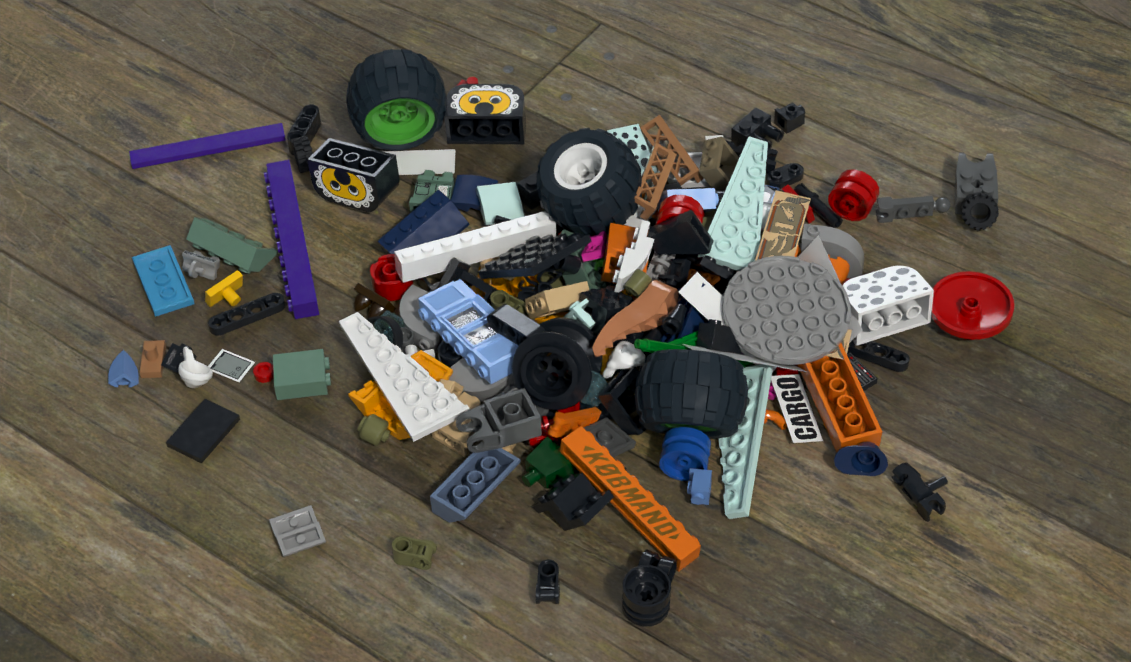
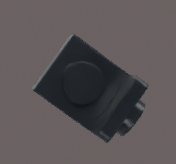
M172 343L161 366L179 374V364L184 361L183 348L193 349L183 343L180 346Z

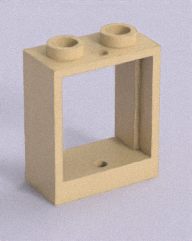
M587 281L545 290L525 299L526 312L529 314L530 319H536L570 311L569 308L576 301L582 302L579 300L581 292L590 291Z

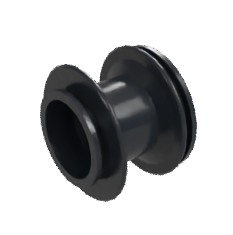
M559 317L540 323L539 325L546 332L534 334L524 340L516 349L512 361V375L518 390L525 388L534 405L548 410L567 409L580 402L597 380L601 372L603 360L602 356H594L592 347L597 337L590 328L577 320ZM542 361H546L548 366H544ZM552 372L557 373L558 377L553 376Z

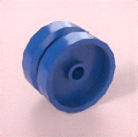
M677 427L667 431L663 438L659 460L663 473L676 480L689 481L690 468L707 470L711 451L710 439L702 431L691 427Z

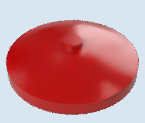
M971 271L958 272L944 277L933 287L931 317L942 330L953 336L971 340L990 338L1005 330L1013 318L1014 299L1010 290L1001 281L990 275Z

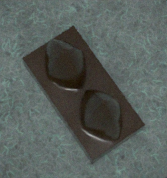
M358 283L355 286L354 290L357 292L354 301L355 311L363 310L371 303L368 318L384 316L386 312L392 315L396 310L389 300Z

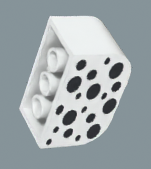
M891 266L849 279L843 284L850 301L851 312L862 328V331L853 339L856 346L931 323L934 290L913 268Z

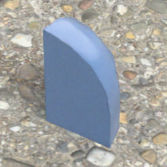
M124 350L117 355L109 369L108 384L114 387H118V385L133 387L139 384L138 369L130 355Z

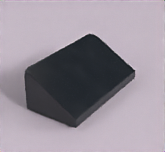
M453 257L437 289L452 281L459 280L463 271L468 272L471 265Z

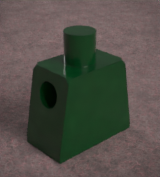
M546 437L526 457L527 473L522 476V480L527 487H531L538 482L545 489H550L553 487L552 483L558 478L563 477L564 479L571 473L575 475L576 467L560 452V446L549 437Z

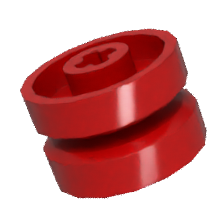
M855 169L846 170L841 173L828 196V203L838 216L850 221H861L868 216L879 196V186L870 175L863 171Z
M672 195L661 202L656 224L691 209L702 223L704 218L703 207L692 197Z

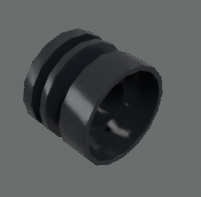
M640 565L632 568L623 580L622 611L633 624L642 627L657 625L667 617L670 610L671 581L667 573L659 567Z

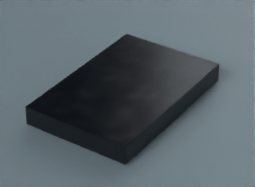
M204 399L166 441L167 447L197 462L203 463L239 422L240 416L214 402Z

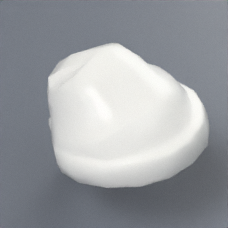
M620 341L609 356L607 367L603 372V378L612 377L616 369H628L642 365L645 362V354L640 349H636L634 344L628 341Z
M184 347V361L179 364L178 372L187 387L198 388L212 378V369L194 360L192 350Z

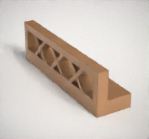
M660 115L640 127L652 146L655 143L659 144L660 140H667V149L677 154L678 160L673 163L670 172L680 186L692 178L697 183L704 179L699 173V168ZM656 125L659 129L658 134H649L647 131ZM657 151L660 158L663 159L665 156ZM680 168H687L689 171L688 174L681 178L678 175Z
M655 143L642 174L641 187H638L637 195L634 197L635 203L643 207L640 217L646 221L657 208L677 155L658 143ZM657 151L665 155L662 160L659 159ZM657 165V173H654L651 166ZM646 180H652L653 183L651 187L648 186ZM646 193L647 199L644 200L643 198L639 197L640 194Z

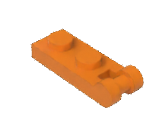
M597 407L565 414L556 412L553 418L554 424L550 425L548 434L556 438L567 436L580 426L584 428L597 422L601 411Z

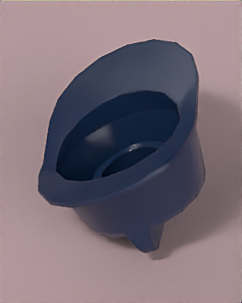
M862 442L857 446H846L840 449L834 457L836 468L842 473L849 475L878 476L886 471L888 466L887 457L872 442Z

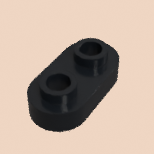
M790 163L772 170L767 174V185L782 189L786 185L799 182L803 179L804 168L798 163Z

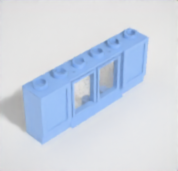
M461 279L455 282L452 281L418 298V314L420 318L430 324L432 330L438 332L444 342L449 343L455 352L461 355L467 364L478 372L481 378H485L490 384H493L512 374L513 356L519 346L489 326L487 316L495 309L479 294L470 289Z

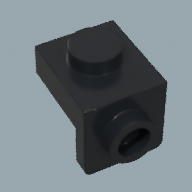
M670 259L667 274H659L658 279L669 286H675V288L677 285H685L691 261L687 259Z

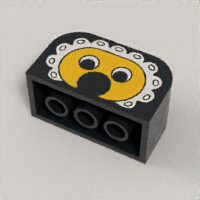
M462 84L448 92L444 115L447 144H525L524 93L520 88L511 84Z
M328 138L307 159L312 185L323 199L366 212L376 210L398 187L400 182L396 155Z

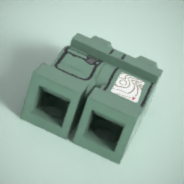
M425 170L423 175H418L413 197L409 201L410 213L438 189L451 200L454 188L453 173L444 172L442 177L435 176V172L432 170Z

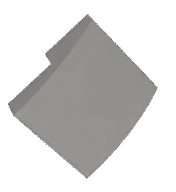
M312 505L269 519L283 557L326 543Z

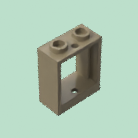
M722 136L704 141L699 173L712 188H715V192L717 190H726L739 160L737 154Z

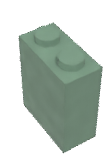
M323 349L273 355L274 388L277 400L328 394L327 386L331 385L330 373H326V370L330 369L329 357H325Z

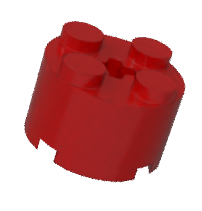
M395 254L379 257L378 261L370 267L373 292L389 301L402 299L404 293L413 284V280L404 283L401 281L395 267Z

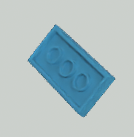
M171 245L132 257L155 317L194 304V299Z

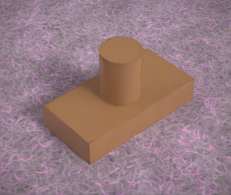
M165 340L144 341L140 366L141 378L162 377L163 366L161 364L165 358Z

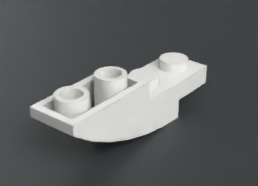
M642 220L640 228L636 227L633 239L637 240L636 243L632 242L630 248L626 247L625 254L619 256L617 267L620 268V271H615L613 282L616 283L614 292L619 293L625 289V283L635 270L640 269L643 271L648 262L654 243L653 238L647 237L649 221Z

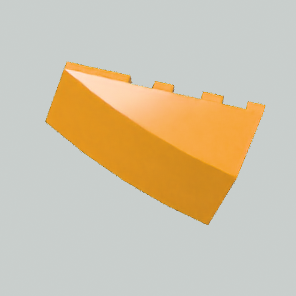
M422 350L410 356L427 370L429 375L437 382H440L441 379L449 380L453 374V369ZM370 380L363 385L364 388L357 392L354 390L348 394L364 416L368 417L370 414H375L388 421V430L391 431L390 435L398 440L411 438L375 381L372 382Z

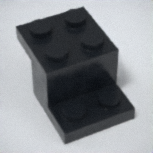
M615 286L591 289L580 294L579 300L583 301L587 298L589 301L587 305L592 308L591 317L595 324L591 330L596 337H598L602 328L615 314L634 301L631 296L625 295L621 291L619 293L614 292ZM642 331L628 334L626 339L613 342V347L611 348L614 349L620 341H628L634 344L636 339H642L646 334Z
M571 473L564 479L560 477L552 483L553 488L549 492H543L537 498L538 502L533 508L537 513L549 511L563 530L567 531L586 525L614 496L610 490L596 491L583 473L576 475Z

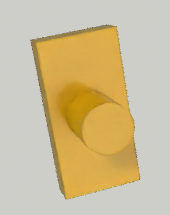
M237 270L205 291L206 304L212 307L225 298L231 306L237 305L241 301V297L235 291L242 287L243 275Z

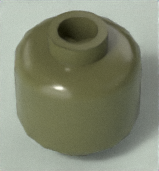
M370 414L368 417L364 416L357 429L359 437L374 446H378L381 442L385 443L391 433L388 430V421L375 414Z

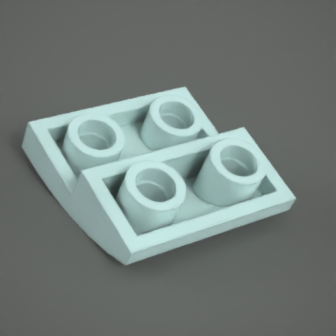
M516 182L477 186L476 193L481 204V214L485 225L495 224L494 219L496 215L511 220L524 217Z

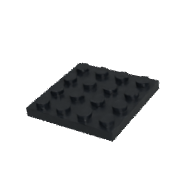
M579 232L569 236L566 233L553 237L552 234L542 238L534 236L528 239V243L515 246L513 248L514 251L501 254L499 256L500 259L497 261L487 262L484 264L485 267L479 270L478 273L480 279L535 276L592 241L589 234L580 235Z

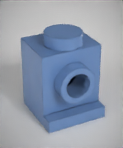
M690 468L687 494H691V503L709 505L712 470Z

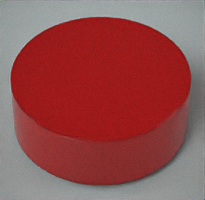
M261 362L253 369L254 378L258 382L267 383L274 378L273 365L269 362Z

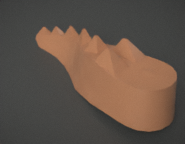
M653 280L635 301L615 314L602 328L592 347L594 356L605 355L606 348L613 347V342L616 340L626 339L628 334L648 331L663 325L662 320L677 304L678 290L658 280Z

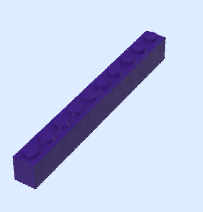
M290 160L267 163V172H264L266 184L270 183V185L266 186L268 197L273 198L269 199L270 209L275 211V213H271L273 225H278V227H274L276 239H280V241H277L278 253H283V255L279 256L281 268H286V270H282L284 282H288L287 285H284L286 296H291V299L287 300L289 312L294 311L295 319L319 315V309Z

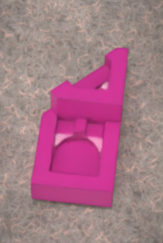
M605 231L590 237L592 242L587 244L581 253L583 262L603 258L607 243Z

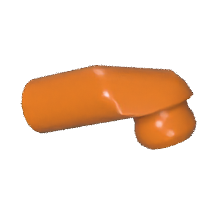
M766 409L764 424L769 419L780 429L785 430L787 428L785 418L777 411Z

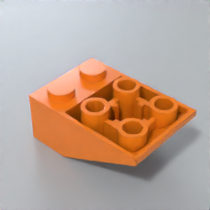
M610 223L601 281L614 283L615 271H620V268L617 267L619 256L624 255L626 247L630 248L632 242L636 243L637 241L633 239L636 227ZM647 262L645 268L643 269V272H645V273L647 272L648 262Z

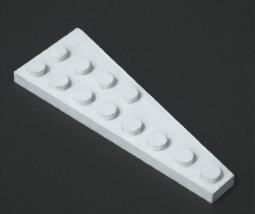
M357 312L339 321L340 327L413 442L456 421L462 413L470 410L467 404L464 405L459 401L454 393L451 394L444 388L441 382H437L432 378L429 372L414 359L406 356L397 345L392 344L384 334L379 333L361 314Z

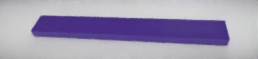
M278 123L129 151L132 169L286 141L283 125Z

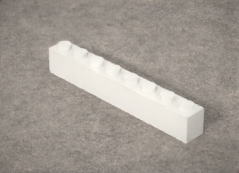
M546 211L398 250L395 251L396 271L404 283L446 271L453 257L469 265L499 257L503 253L514 251L513 248L517 245L528 243V239L531 237L539 236L542 238L551 234L553 237H556V222L553 221Z

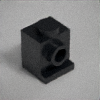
M793 102L781 109L776 108L774 124L787 134L805 124V109L802 105L797 106Z

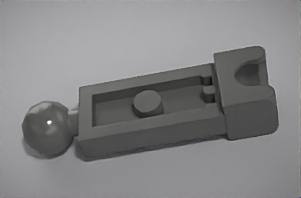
M933 196L902 199L882 197L877 199L879 208L876 209V216L879 223L893 222V219L933 216V210L944 213L950 209L951 204L949 199L945 197H940L935 202Z

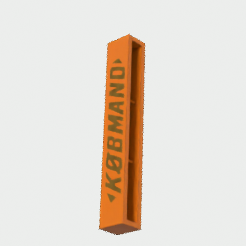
M580 426L561 440L560 452L585 475L598 491L610 490L614 496L610 503L662 556L677 559L676 570L678 572L699 557L701 545L698 539L693 535L691 536L685 530L683 524L675 520L669 514L668 509L664 505H660L654 499L653 494L649 490H645L639 484L638 479L634 475H630L625 470L623 464L615 460L610 455L608 449L605 446H601L595 440L594 435L590 431H586Z

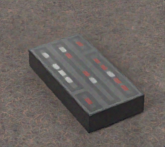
M851 352L848 353L847 356L863 391L877 384V378Z

